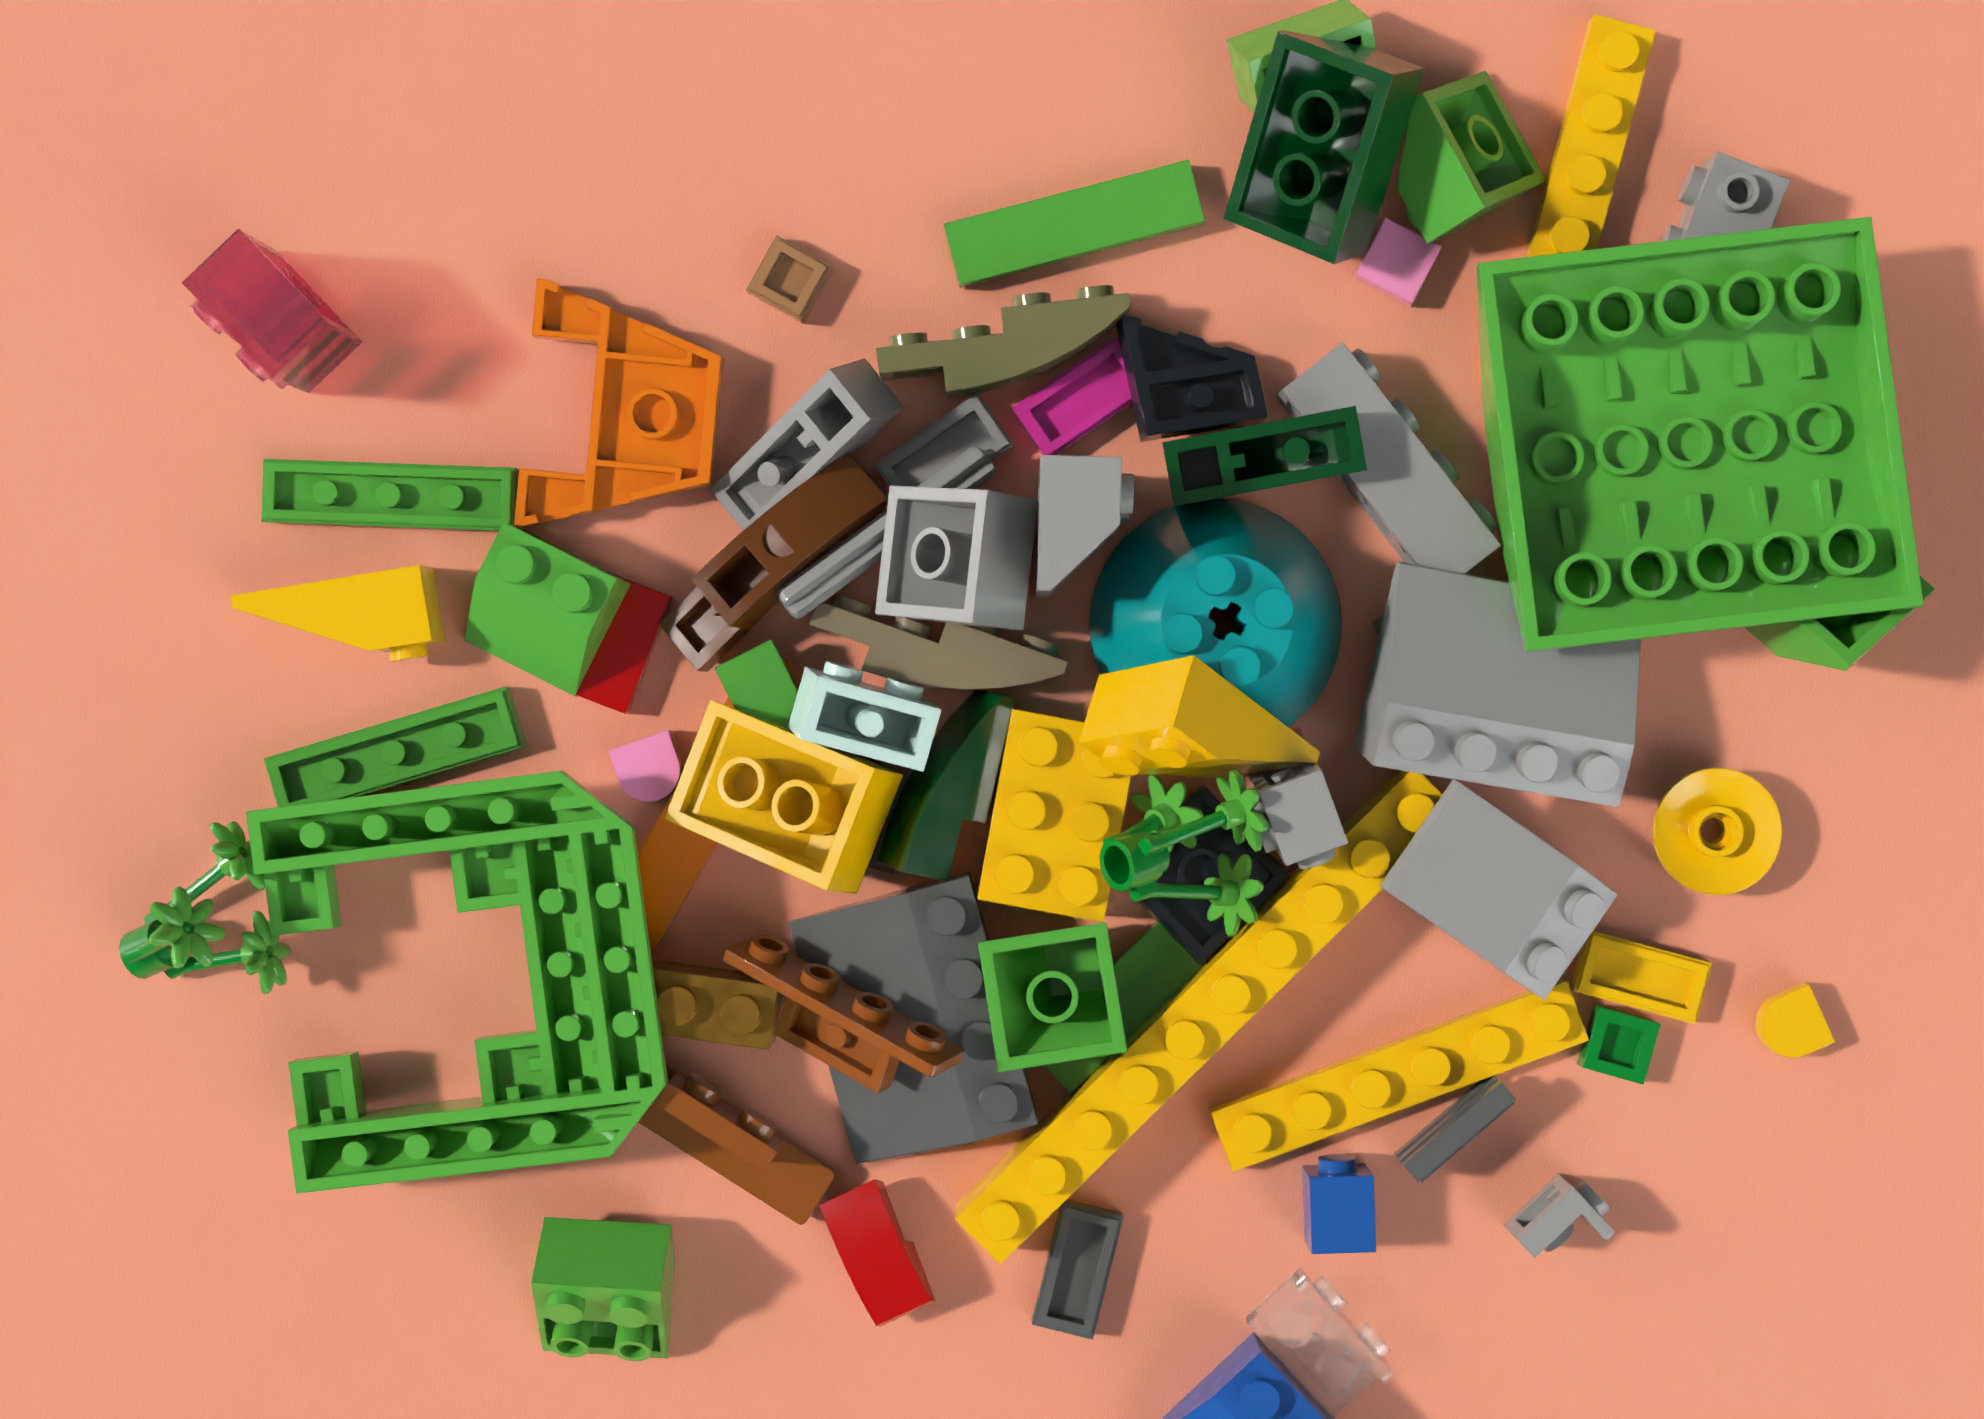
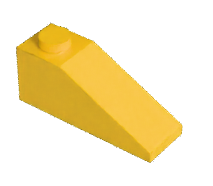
M415 565L230 595L233 609L367 651H389L390 662L428 657L427 645L446 642L434 568Z

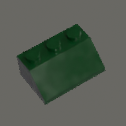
M1285 30L1278 31L1223 219L1332 264L1366 254L1425 68L1370 47Z

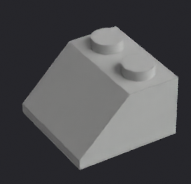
M889 486L875 614L969 626L1023 630L1038 500L990 490Z

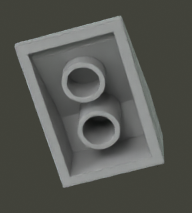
M1454 779L1379 885L1497 970L1544 1001L1618 895L1577 863Z

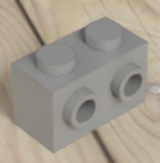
M1718 151L1701 164L1700 167L1693 165L1688 171L1677 201L1685 204L1677 227L1670 224L1666 228L1660 241L1770 229L1790 179Z
M1316 763L1256 772L1248 775L1252 788L1259 791V803L1254 809L1263 814L1269 824L1268 830L1263 833L1260 832L1262 845L1266 853L1276 850L1286 866L1297 862L1300 869H1308L1334 859L1337 856L1334 848L1348 844L1323 772Z

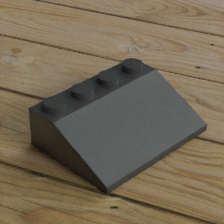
M970 870L949 876L948 881L937 879L788 922L797 956L809 963L822 964L834 969L839 973L840 980L862 992L878 994L888 999L892 1003L894 1010L916 1022H926L937 1026L945 1032L946 1039L964 1048L960 1063L934 1077L926 1076L899 1061L891 1087L880 1093L872 1091L829 1066L856 1164L976 1142L1038 1124V1112L1026 1069L998 1072L978 942L990 940Z

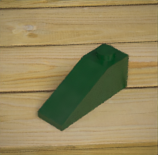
M1356 406L1162 442L1174 506L1367 470Z

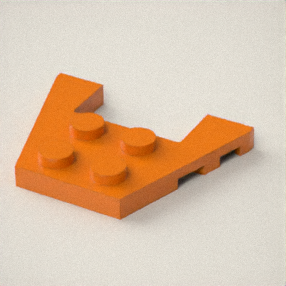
M537 278L532 336L536 339L598 344L587 465L584 474L519 468L514 525L529 528L712 485L724 363L722 356L648 323L645 324L613 310L611 307L591 298L588 299L548 279Z

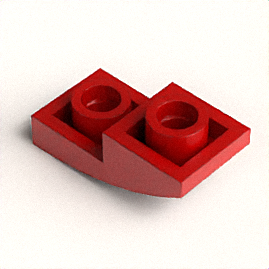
M873 1179L819 1205L845 1269L876 1326L881 1327L935 1302L914 1242L904 1239L883 1181Z

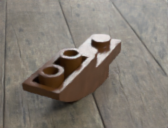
M845 454L782 498L715 555L691 579L696 587L659 625L697 671L708 672L780 601L777 595V590L874 519L887 506L888 494L853 454Z

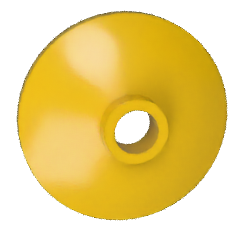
M1707 768L1682 777L1664 794L1655 812L1653 843L1662 866L1677 882L1703 894L1728 895L1740 892L1754 885L1772 867L1781 846V818L1772 796L1755 779L1736 770ZM1714 818L1720 825V834L1714 841L1707 842L1701 835V827L1706 820Z

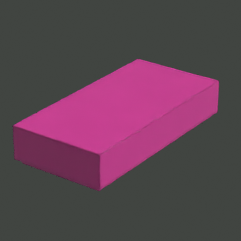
M1114 337L1012 407V411L1043 455L1060 454L1132 404L1118 337Z

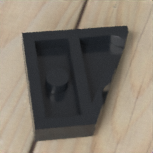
M1134 316L1121 317L1116 323L1140 442L1257 424L1268 417L1254 355L1227 346L1215 348L1208 345L1202 338L1180 331L1176 335L1165 333L1141 325L1142 319Z

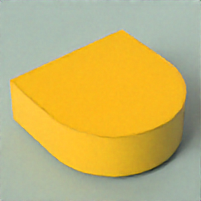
M1801 982L1770 996L1758 1009L1755 1019L1756 1033L1765 1047L1781 1056L1799 1058L1835 1043L1813 991L1807 983Z

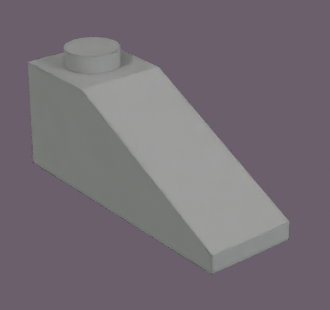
M865 358L831 368L710 490L740 528L744 530L773 505L816 473L847 453L853 455L857 453L904 406Z

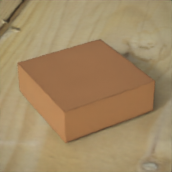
M776 235L746 291L753 297L803 324L829 278L833 267Z

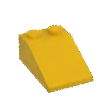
M1194 655L1100 674L1078 742L1099 757L1101 764L1107 770L1124 776L1229 777V772L1232 769H1237L1243 775L1317 763L1320 754L1319 750Z
M710 700L664 819L826 891L857 894L903 774L850 752L801 740L789 729L720 702Z

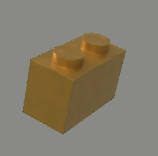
M660 960L653 966L661 1033L663 1036L769 1050L777 1038L775 1032L779 1023L782 1001L781 993L742 971Z

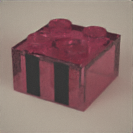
M239 228L182 282L197 298L190 306L194 313L215 333L220 335L224 331L230 338L242 346L235 355L252 374L263 382L270 379L282 390L289 385L310 393L363 342L275 249Z

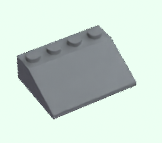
M1396 561L1353 747L1373 766L1619 807L1635 747L1641 639L1525 652L1511 587L1508 581Z

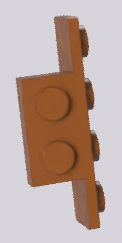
M757 935L726 948L723 958L724 962L787 997L775 1032L776 1036L876 1093L891 1087L899 1061L929 1077H934L961 1062L964 1048L946 1039L947 1036L943 1030L926 1022H916L894 1010L892 1003L888 999L878 994L862 992L840 980L839 973L834 969L822 964L809 963L791 953L788 945L780 939L767 935Z
M666 1063L668 1084L638 1123L799 1225L805 1224L835 1177L834 1169L776 1133V1125L764 1115L748 1107H744L741 1111L721 1098L723 1092L709 1080L694 1073L686 1076Z

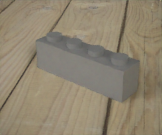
M1342 342L1284 387L1277 394L1276 398L1292 418L1356 406L1367 470L1337 477L1404 563L1465 574L1501 546L1492 534L1498 529L1496 522L1479 501L1473 499L1468 503L1453 483L1459 479V476L1448 459L1437 449L1429 453L1414 434L1420 427L1410 410L1399 399H1395L1390 403L1375 384L1381 376L1368 356L1359 348L1351 353L1344 342Z

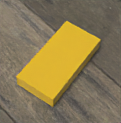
M1593 930L1579 950L1569 987L1570 990L1696 1024L1713 963Z

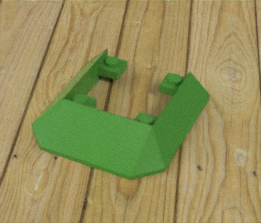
M563 770L246 811L254 875L264 874L272 936L333 929L342 926L334 865L449 850L458 913L520 905L536 1030L487 1035L474 1040L482 1097L366 1110L358 1051L297 1058L288 1062L297 1126L288 1130L296 1194L607 1158L616 1152L668 1084L635 827Z

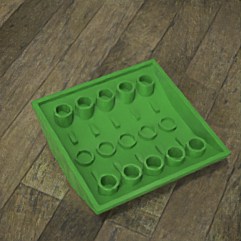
M1871 217L1478 263L1477 288L1482 408L1498 534L1525 652L1924 606Z

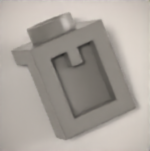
M1560 1174L1555 1176L1504 1224L1534 1258L1543 1250L1550 1252L1562 1245L1574 1230L1572 1223L1580 1215L1606 1241L1615 1233L1612 1227L1602 1218L1610 1210V1207L1584 1180L1574 1188Z

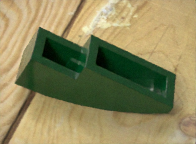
M976 689L953 712L933 738L924 772L913 769L906 781L888 822L877 862L904 873L948 881L962 820L986 822L1014 698Z

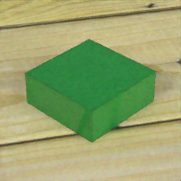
M1594 1004L1586 1030L1589 1041L1582 1044L1577 1064L1582 1068L1644 1085L1661 1024L1654 1020Z

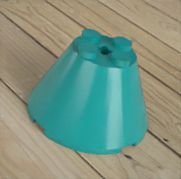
M1211 499L1172 506L1151 516L1133 529L1115 548L1100 573L1092 597L1089 620L1091 646L1099 674L1194 655L1287 727L1293 725L1309 710L1326 687L1338 657L1342 629L1338 592L1333 577L1316 547L1294 525L1265 508L1231 499ZM1211 609L1216 611L1225 609L1230 613L1233 619L1232 633H1226L1221 639L1213 635L1216 624L1208 618Z

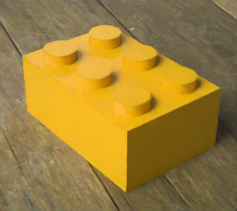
M1012 709L977 896L978 900L1104 923L1111 886L1102 874L1099 855L1104 838L1121 833L1131 776L1119 775L1107 770L1101 764L1099 757L1078 743L1084 726L1083 721Z

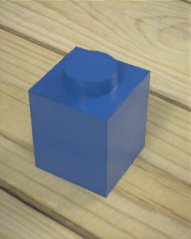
M1329 1154L1319 1156L1318 1165H1302L1304 1239L1311 1254L1376 1252L1374 1175L1366 1164H1356V1157L1353 1155Z

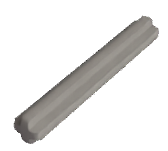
M971 447L917 487L978 489L994 477L996 470L992 461L981 448ZM887 509L777 590L780 602L790 615L796 619L802 618L881 560Z

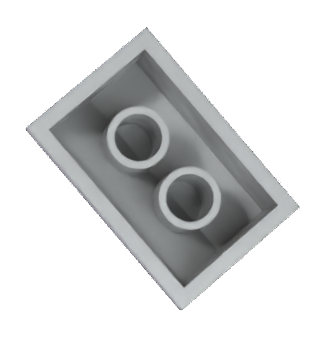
M1041 455L1038 479L1035 598H1048L1112 538L1120 526V522L1127 523V518H1130V514H1133L1134 474L1122 473V457Z

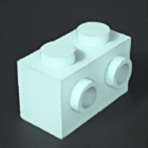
M826 661L823 671L805 666L788 724V729L799 739L924 772L942 709L927 699L922 698L923 687L912 683L896 681L887 677L884 688L861 682L862 670L832 661Z

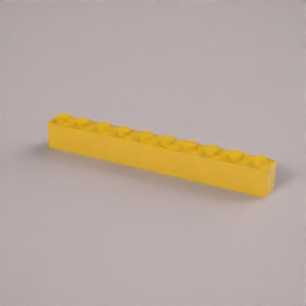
M1397 770L1342 824L1348 844L1334 848L1337 856L1324 864L1312 868L1300 869L1298 867L1291 874V877L1256 910L1258 915L1257 922L1251 924L1244 922L1239 927L1238 933L1233 937H1229L1206 960L1207 962L1126 1041L1127 1052L1112 1054L1072 1093L1069 1092L956 1203L955 1220L999 1264L1005 1261L1383 889L1379 885L1438 802L1442 793L1423 774Z

